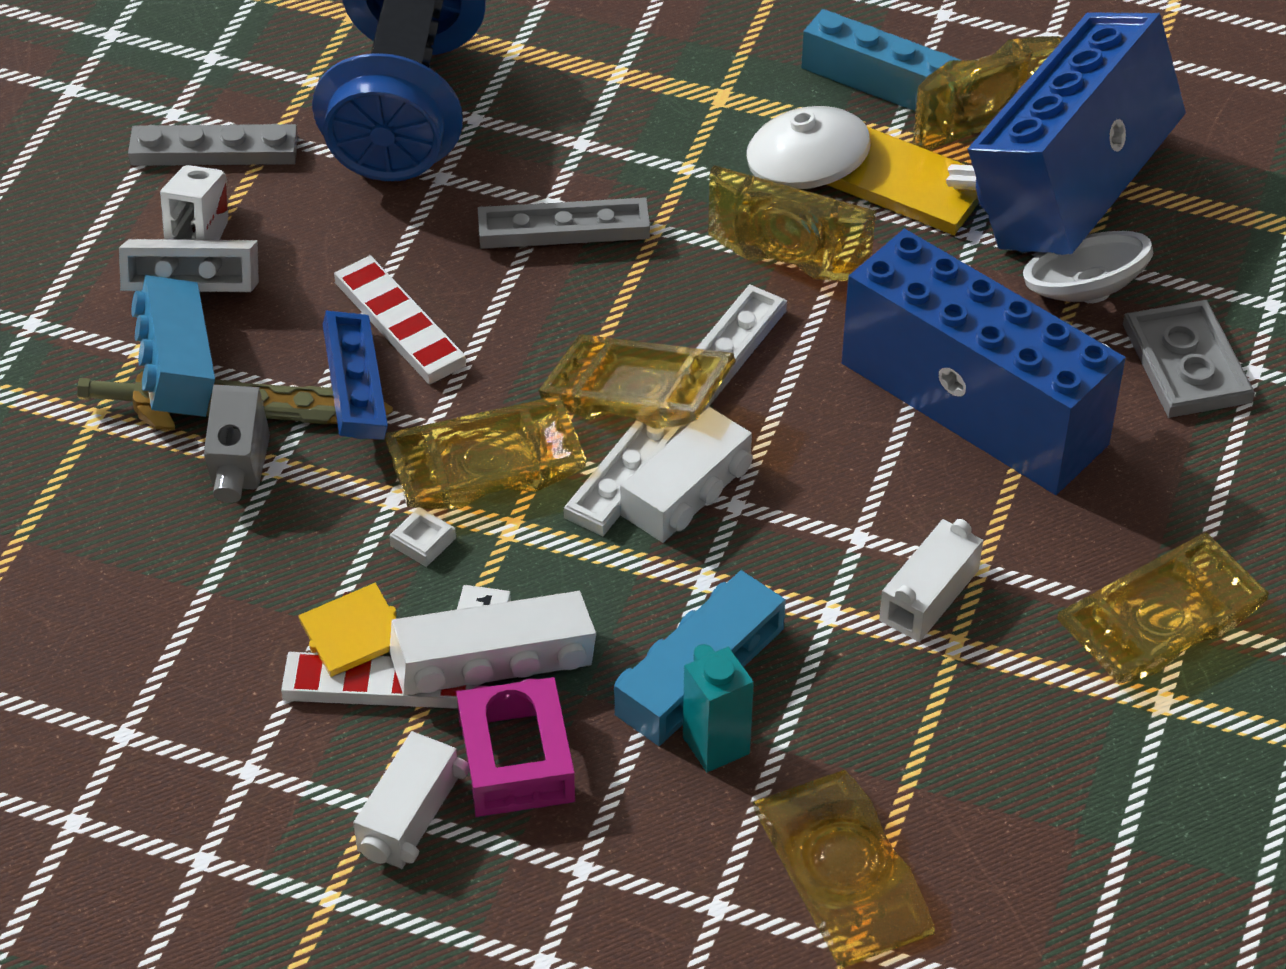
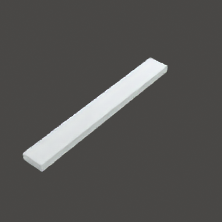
M749 284L565 505L564 519L600 536H604L621 515L620 485L710 406L787 311V300Z

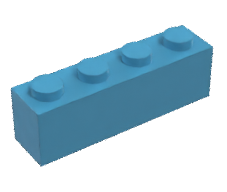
M822 9L803 31L802 69L942 122L947 120L962 100L966 61Z
M145 275L142 292L135 291L131 309L132 317L137 318L135 341L141 342L138 363L139 366H145L142 377V390L149 392L151 410L206 417L215 375L198 282Z
M742 570L727 583L721 582L713 590L709 600L697 611H689L681 620L678 628L665 640L659 639L648 651L647 656L633 669L628 668L621 673L614 685L615 716L656 745H662L683 725L684 665L694 661V649L698 645L707 644L716 652L729 646L744 667L784 629L786 599Z

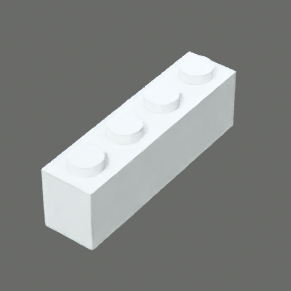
M574 591L393 619L391 622L389 652L403 696L417 693H432L437 690L468 684L481 685L491 681L516 677L525 678L534 674L574 670L579 667L592 665L596 631L581 592Z

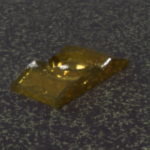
M1060 36L1010 39L993 55L980 57L976 60H950L934 71L918 86L913 144L927 150H932L983 131L1062 42Z
M713 165L711 168L708 234L721 245L747 260L776 259L780 262L796 265L813 279L848 281V275L872 256L875 210Z
M579 334L538 391L541 399L589 420L608 414H617L623 417H632L654 429L681 426L696 421L736 360L734 353Z
M561 395L389 432L385 435L406 505L413 508L462 509L486 494L502 490L536 492L566 479L586 467L584 453Z
M1204 532L1059 611L1057 620L1119 684L1159 673L1188 648L1201 641L1223 637L1266 602L1269 593L1207 532Z
M846 770L754 801L753 809L840 969L934 934V923L910 867L892 848L884 834L871 799Z

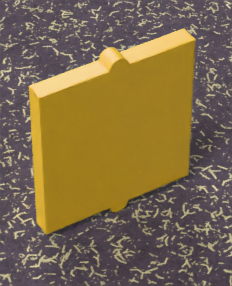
M373 583L298 616L310 639V651L318 654L329 676L333 677L390 651L391 622L393 619H396L397 612L394 606L387 604L376 583Z

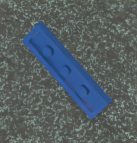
M326 310L323 320V331L339 436L384 440L388 424L369 315Z

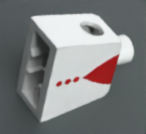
M186 165L162 188L160 196L164 240H220L228 221L227 178L223 171L214 168Z

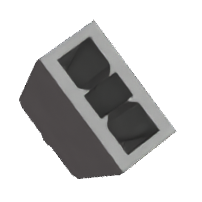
M213 385L204 456L212 485H214L213 495L216 499L223 502H237L241 499L242 489L254 490L260 484L270 431L259 387Z

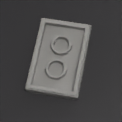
M1207 300L1124 314L1123 326L1168 418L1253 402L1255 391Z

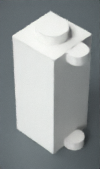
M944 519L941 520L882 590L879 621L918 642L925 637L979 571L983 539L971 533L972 529L968 522L963 519H957L952 524Z
M410 732L353 822L357 851L375 863L383 864L386 862L403 869L406 862L413 863L419 854L416 846L457 779H464L469 773L468 763L457 757L455 747L416 732Z

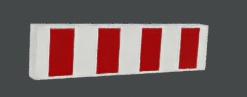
M371 255L334 272L335 284L363 314L369 315L370 322L429 385L466 366L465 354Z
M288 652L281 692L283 701L458 709L456 691L469 690L480 685L468 684L437 690L432 693H417L403 696L391 656H379L330 677L317 653Z

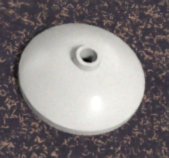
M810 106L794 109L771 119L753 136L747 148L748 165L757 179L773 187L808 189L823 186L845 177L861 165L870 150L869 131L860 118L843 109L829 106Z
M1108 231L1089 234L1073 254L1057 255L1055 253L1042 252L1035 256L1023 270L1025 284L1030 290L1044 297L1067 302L1084 301L1086 303H1097L1125 287L1146 268L1153 256L1152 243L1144 234L1132 231Z

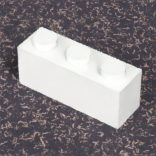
M128 239L119 247L120 291H142L145 275L198 282L199 291L252 292L259 283L257 240Z
M708 407L620 485L621 516L664 543L676 531L685 529L691 522L693 515L705 504H712L719 497L723 488L735 477L740 478L747 472L753 459L751 454L752 433L711 407Z

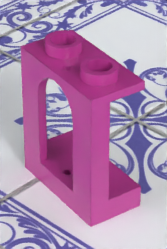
M555 677L526 679L517 683L490 687L477 686L469 690L456 691L459 725L462 727L476 817L575 802L574 769ZM537 716L545 761L496 768L488 723Z

